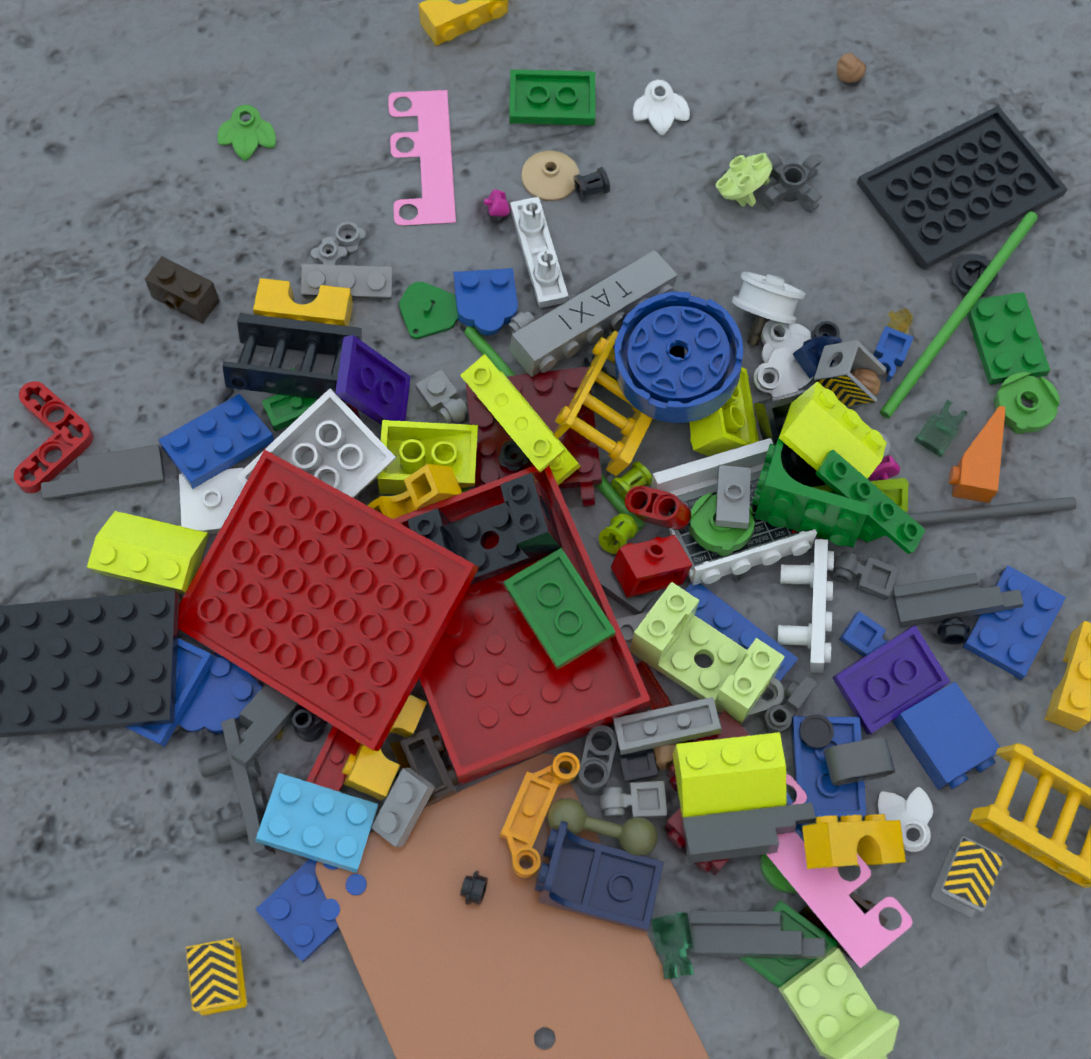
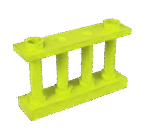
M485 354L460 375L540 472L547 466H550L559 485L581 467L561 441L553 436L554 433L502 371L500 372Z

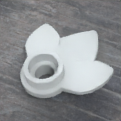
M663 80L650 82L645 89L644 95L637 99L633 106L634 121L648 119L656 132L662 136L669 130L674 119L688 121L690 116L689 107L685 99L673 93L672 87ZM661 90L664 96L659 97L654 91Z
M769 320L766 322L761 333V339L764 343L762 350L764 363H767L771 353L780 347H794L795 351H797L806 340L811 339V332L800 324L787 325L786 323ZM774 329L779 332L781 337H777L774 334Z
M789 346L780 347L773 351L768 362L761 364L753 375L756 388L763 393H770L772 398L796 392L808 384L812 378L809 379L800 364L794 362L795 357L792 353L795 352V349ZM766 373L771 374L774 378L773 383H766L763 380V375Z
M917 787L912 791L907 800L894 793L881 792L878 799L879 814H885L886 820L901 821L904 849L910 852H919L925 849L931 839V832L927 824L933 815L932 803L926 792L922 788ZM916 828L919 830L920 838L917 841H910L907 838V831L909 829Z

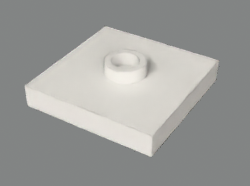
M243 468L226 469L194 489L191 488L182 474H179L181 527L209 534L219 533L244 487L236 478Z

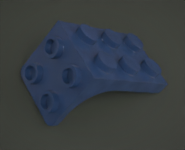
M565 821L560 822L558 829L551 828L543 854L544 857L549 858L548 864L542 862L534 889L541 892L538 902L647 932L651 922L664 861L646 856H635L624 850L583 839L571 833L567 829L568 822Z

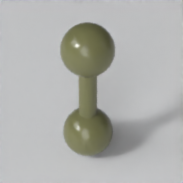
M572 798L557 800L548 812L550 828L558 829L560 822L565 821L568 822L567 829L575 835L584 829L617 838L622 849L635 856L648 855L657 844V830L645 818L634 817L627 820L623 825L586 816V811L582 804Z

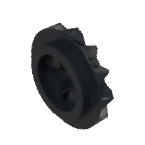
M978 254L960 256L954 261L949 272L952 278L951 285H956L959 293H968L991 261ZM979 271L977 279L968 281L969 275ZM998 273L991 281V283L988 285V287L985 289V291L982 293L981 297H984L988 292L993 291L998 281Z

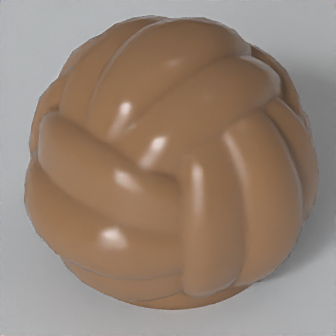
M849 52L839 58L836 72L842 82L853 83L864 77L867 66Z
M858 368L851 372L874 396L878 394L880 379L876 372L866 368Z

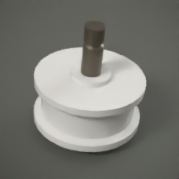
M751 272L741 273L740 277L744 281L739 295L733 297L732 303L741 309L756 314L746 342L758 346L761 338L760 335L767 319L795 324L797 318L793 315L798 300L804 299L806 293L784 283V279L767 274V276Z

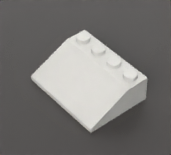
M331 388L265 449L353 498L396 459L354 412L335 395ZM263 452L236 476L243 486L246 484Z

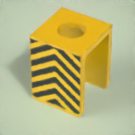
M234 938L186 947L193 1011H200V1014L205 1016L245 1008L247 1006V996L240 943Z

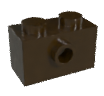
M161 256L145 278L153 299L201 323H204L219 302L213 281Z

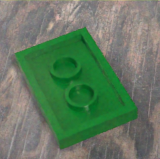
M510 69L509 123L595 125V71Z
M1020 292L978 299L968 312L967 318L988 384L1003 383L1009 376L1021 372L1031 373L1029 376L1036 378L1047 376L1050 372V367L1025 293Z
M562 548L503 582L505 589L557 670L615 636L616 631Z

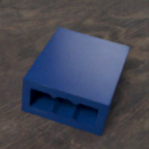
M956 682L900 713L893 721V724L938 791L947 785L953 790L969 780L966 774L976 768L981 773L997 763L993 757L996 756L997 749L1001 747Z

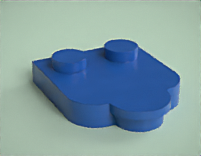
M513 268L453 272L457 317L462 324L476 327L481 334L491 336L498 333L503 325L509 324L511 318L517 315L518 303Z
M215 652L213 654L215 659L180 719L179 725L190 732H197L206 728L212 733L222 734L221 722L231 718L240 721L239 713L263 687L247 671Z

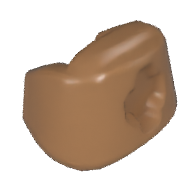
M676 743L652 748L656 767L660 771H665V769H669L674 764L672 754Z

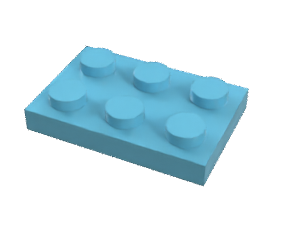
M278 773L255 842L356 873L378 804Z

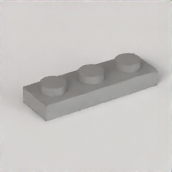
M302 264L301 295L318 296L320 285L350 288L352 297L392 299L393 267Z
M713 697L613 719L621 755L722 733Z

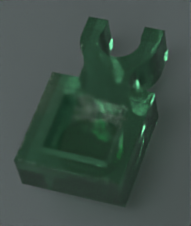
M949 400L943 405L940 417L933 413L914 440L939 457H942L960 431L955 426L959 425L968 413L962 409L959 415H951L949 408L953 402Z
M678 912L652 919L657 955L665 956L663 964L664 980L678 978L677 966L679 967L680 976L694 975L692 963L686 954V950L693 949L688 913Z

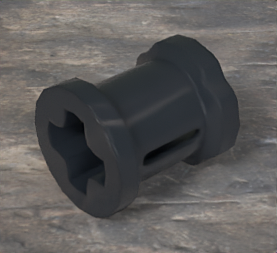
M603 167L598 168L597 172L585 176L580 174L574 176L575 190L581 201L586 200L587 196L599 192L604 194L610 192V182Z

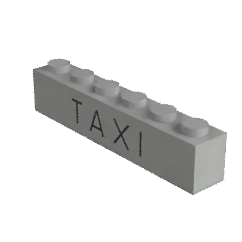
M653 250L513 333L509 352L531 377L539 372L545 373L553 368L556 362L562 358L574 356L585 344L597 342L605 332L612 328H620L622 326V315L628 314L644 300L658 294L674 292L673 287L677 274Z

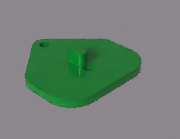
M426 282L411 284L399 301V309L412 339H420L450 330L458 320L455 295Z

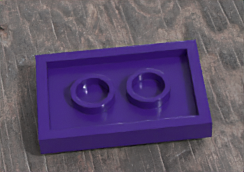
M356 336L343 337L335 395L380 425H382V420L406 421L411 376Z
M916 625L909 627L832 677L855 716L860 717V724L866 734L874 733L897 718L900 713L926 699L951 682Z

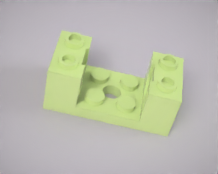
M671 582L634 631L630 652L699 699L713 697L718 712L722 713L725 711L737 723L742 725L776 676L785 656L758 638L746 650L696 617L695 613L699 600ZM699 654L708 655L712 660V665L708 668H701L695 663L694 657Z

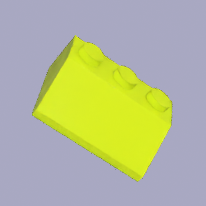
M741 367L740 378L734 393L719 410L703 419L689 422L690 442L694 451L707 456H713L759 442L747 369Z
M816 382L791 403L779 437L815 470H818L826 454L831 450H835L867 479L882 461L887 444L877 430H872L854 410L848 409L830 389H825L819 382Z
M114 511L95 537L87 568L101 575L164 590H175L177 593L185 594L200 567L209 533Z
M780 732L676 744L672 755L682 819L684 817L787 805L786 763Z

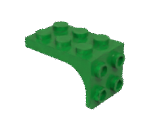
M778 438L776 445L770 443L752 501V505L758 506L754 518L768 522L775 527H785L798 532H807L815 529L817 532L816 537L829 540L838 546L854 548L867 517L870 504L809 487L795 481L787 474L781 462V451L784 442Z

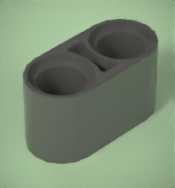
M604 725L596 726L587 735L577 778L579 788L587 795L600 794L607 786L617 745L616 734L610 727ZM597 738H603L608 741L610 747L607 750L599 751L593 747L592 741ZM589 770H596L601 774L602 780L596 784L590 783L585 779L584 774Z
M885 737L840 744L823 751L831 783L834 786L877 779L895 773Z

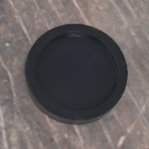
M815 714L806 717L799 727L800 739L806 746L812 749L826 747L834 735L831 722L822 715Z

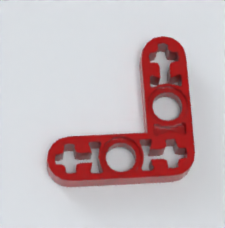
M37 381L28 382L23 385L19 391V399L26 410L49 429L53 435L20 463L14 471V480L23 492L30 494L39 492L41 490V483L51 482L92 444L94 438L87 422L44 384ZM32 394L40 395L45 403L43 407L35 399H30V396ZM54 410L64 411V417L58 422H50L48 420L49 414ZM70 424L78 433H83L80 439L72 436L68 429ZM55 449L62 451V457L58 461L53 463L46 461V455L50 451ZM41 462L44 468L47 470L43 471L42 468H39L37 464ZM29 473L32 476L34 475L36 479L31 482L25 479V475Z

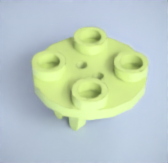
M765 153L747 158L744 155H740L730 162L729 166L731 168L716 183V188L725 199H736L742 207H745L747 203L750 206H754L756 199L752 192L762 184L768 185L770 182L769 175L772 171V163Z

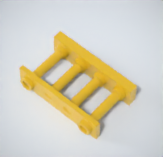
M616 330L607 339L601 337L593 348L592 353L596 356L568 407L565 405L558 414L555 422L559 425L553 436L559 439L571 428L607 451L608 457L611 460L606 470L615 476L630 465L653 419L637 410L623 395L617 380L601 370L606 359L615 364V349L613 346L618 335ZM594 382H597L632 405V410L635 411L633 417L627 419L589 394ZM582 404L620 428V433L623 434L621 440L613 441L576 417Z
M1015 743L998 748L996 755L1010 762L996 800L994 804L974 808L969 821L1082 888L1091 887V825L1080 855H1075L1068 851L1065 844L1079 804L1091 811V788L1033 754V750L1026 745ZM1025 771L1038 779L1023 821H1017L1009 816L1010 812L1007 809L1021 773ZM1052 787L1067 797L1052 837L1046 838L1038 833L1039 830L1036 826Z

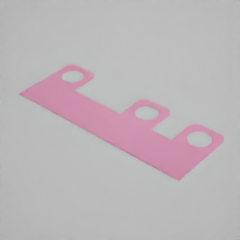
M447 90L391 93L388 97L389 114L391 116H418V132H401L391 135V154L396 158L420 157L422 198L400 199L394 202V221L397 225L456 223ZM399 97H407L411 100L412 106L408 111L400 112L394 108V101ZM402 137H408L413 140L414 148L406 153L400 152L396 148L397 140ZM405 204H412L417 208L418 214L412 220H405L400 217L399 209Z
M786 774V784L792 786L797 794L795 802L791 805L805 803L807 800L806 793L790 775ZM796 832L777 834L779 841L777 853L766 855L860 969L912 926L911 916L893 897L884 898L866 914L850 898L849 894L871 876L870 868L858 854L857 860L861 870L860 876L855 881H846L839 875L838 867L807 869L804 842ZM886 907L898 910L902 917L900 927L895 930L885 929L879 922L880 911Z

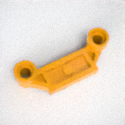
M562 752L554 758L552 765L534 774L526 772L500 833V837L507 841L512 858V868L521 878L535 875L540 867L541 858L533 846L557 788L571 782L578 775L580 762L572 753ZM566 768L570 773L563 774L559 769ZM527 861L530 863L531 868L523 869L519 863Z

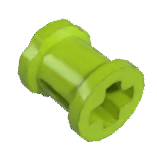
M635 461L628 472L620 478L615 477L612 479L611 484L625 500V496L631 488L635 486L649 487L652 483V475L639 461Z
M620 513L611 519L609 527H605L598 536L599 543L605 551L617 554L619 547L627 544V540L635 537L638 526L631 516Z

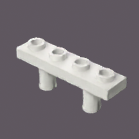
M539 197L510 202V211L538 307L544 308L566 303L569 296Z
M815 539L814 562H811V565L781 564L780 584H805L813 588L812 623H808V626L778 625V643L780 645L808 646V649H811L810 673H823L824 663H831V643H825V631H832V612H826V601L833 600V581H827V570L833 571L834 551H828V540Z

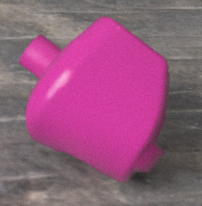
M494 189L488 199H484L483 204L487 205L490 216L506 217L509 215L510 209L505 192Z
M888 455L883 458L868 480H886L898 475L900 467L893 456Z

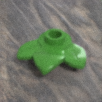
M240 105L233 111L231 119L220 126L218 130L219 145L232 144L236 154L243 161H247L254 154L258 144L266 148H275L276 136L272 125L261 119L260 113L255 107ZM247 114L251 116V119L249 121H241V117L243 115Z

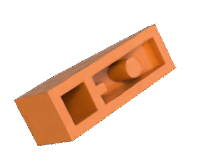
M999 406L958 464L951 467L948 483L953 485L952 497L990 503L998 492L1006 407Z

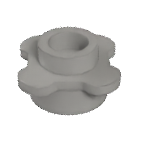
M342 222L335 230L336 235L332 236L336 244L344 246L348 253H354L358 250L360 240L366 237L364 229L358 228L353 222Z
M332 237L323 238L322 244L318 248L311 250V257L323 265H339L342 258L347 255V249L336 244Z

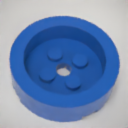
M690 292L662 293L638 304L623 320L615 340V373L623 395L641 413L656 420L670 423L697 421L719 410L730 399L737 387L743 358L742 336L733 317L711 299L707 301L691 296ZM682 346L687 350V354L683 359L670 354L671 348Z

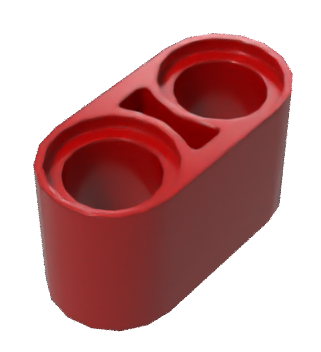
M635 486L625 496L626 508L646 523L679 530L684 528L690 521V508L672 493L645 486ZM648 500L646 506L640 509L642 503ZM676 506L674 513L668 516L670 509Z

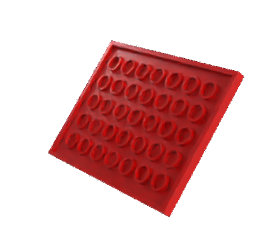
M264 449L179 604L178 629L371 750L379 752L479 567Z

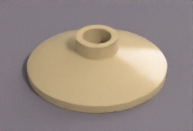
M542 151L532 155L525 162L521 178L525 189L532 196L539 197L540 200L557 201L568 197L574 192V176L579 174L576 163L566 154L558 151Z

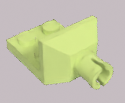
M832 947L826 952V959L815 960L778 988L821 1056L827 1059H888L887 1054L894 1047L899 1020L895 1015L877 1009L839 948Z

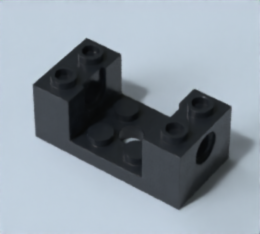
M532 473L500 484L505 503L451 522L437 508L408 519L409 529L477 565L479 569L470 585L543 559L560 548L563 550L548 495ZM490 536H499V542L496 547L485 549V541Z

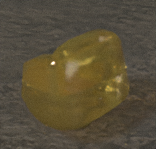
M903 308L896 313L891 310L887 314L891 318L887 327L907 334L913 320V315L907 308Z

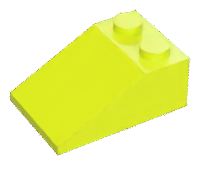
M382 420L381 442L396 459L378 475L379 494L399 495L407 491L404 479L426 464L451 466L460 488L475 486L478 425Z

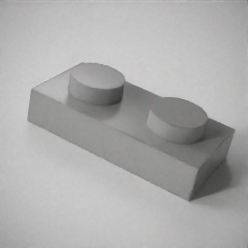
M403 768L371 828L393 846L403 847L435 786L411 768Z

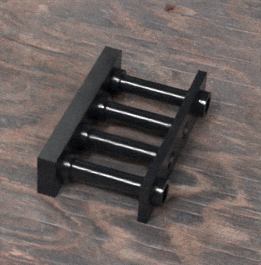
M240 313L237 325L240 343L244 345L238 363L223 362L225 387L319 399L330 388L336 392L343 337L354 335L362 341V328ZM257 345L274 347L269 367L251 365ZM287 349L305 351L299 371L281 369ZM317 353L336 355L330 375L312 372Z

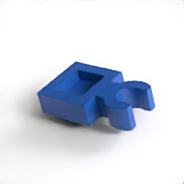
M885 326L873 356L879 358L877 360L886 368L888 373L886 381L890 382L896 372V365L902 366L914 337Z
M859 611L853 615L839 640L864 657L887 642L882 638L886 629Z

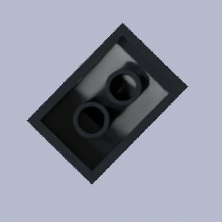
M808 389L754 403L763 440L771 438L773 444H777L791 403ZM785 443L783 444L781 462L783 468L792 479L809 487L826 484L816 475L817 470Z

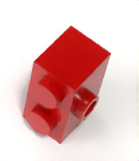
M672 535L663 538L655 537L649 541L637 544L628 543L619 547L611 569L627 598L666 589L671 582L677 586L682 585L693 564L677 537Z

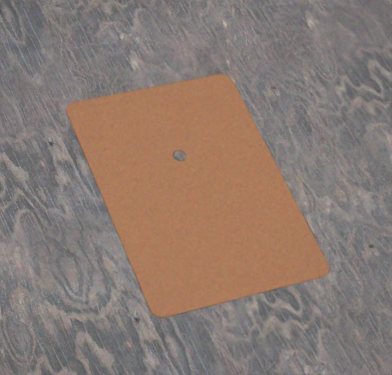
M551 754L537 755L461 790L453 796L425 807L403 847L393 846L376 831L370 832L356 873L341 868L329 870L322 862L317 861L315 867L317 878L326 899H334L340 905V913L335 918L396 1059H710L646 932L538 902L541 892L534 890L542 862L547 864L549 862V858L543 856L551 831L548 824V812L533 846L541 858L537 873L528 878H521L514 872L507 841L500 837V833L526 772L534 774L552 765L555 756ZM564 768L559 769L561 773L566 774ZM571 782L557 788L550 807L562 798H572L580 802ZM583 829L576 835L601 844L595 832ZM527 861L519 863L523 869L531 868L530 863ZM479 871V875L488 877L481 905L474 903L467 905L465 902L466 897L460 895L466 875L473 877L474 872ZM353 874H360L367 882L366 890L360 895H351L346 890V880ZM543 1027L551 1029L555 1035L554 1045L547 1050L538 1048L534 1042L535 1032Z

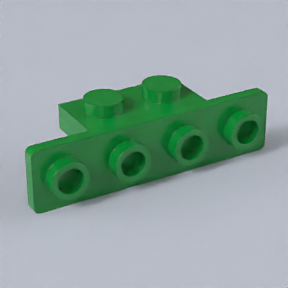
M835 450L829 451L816 471V475L833 489L830 493L870 504L858 538L868 543L886 535L907 554L913 553L925 533V529Z

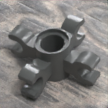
M771 152L767 156L772 163V171L769 177H773L778 183L764 193V196L767 198L761 204L771 211L781 200L792 202L798 199L804 209L812 213L819 207L817 201L822 198V195L815 188H810L805 181L818 173L816 167L821 163V160L812 154L801 165L798 163L784 165L776 153Z

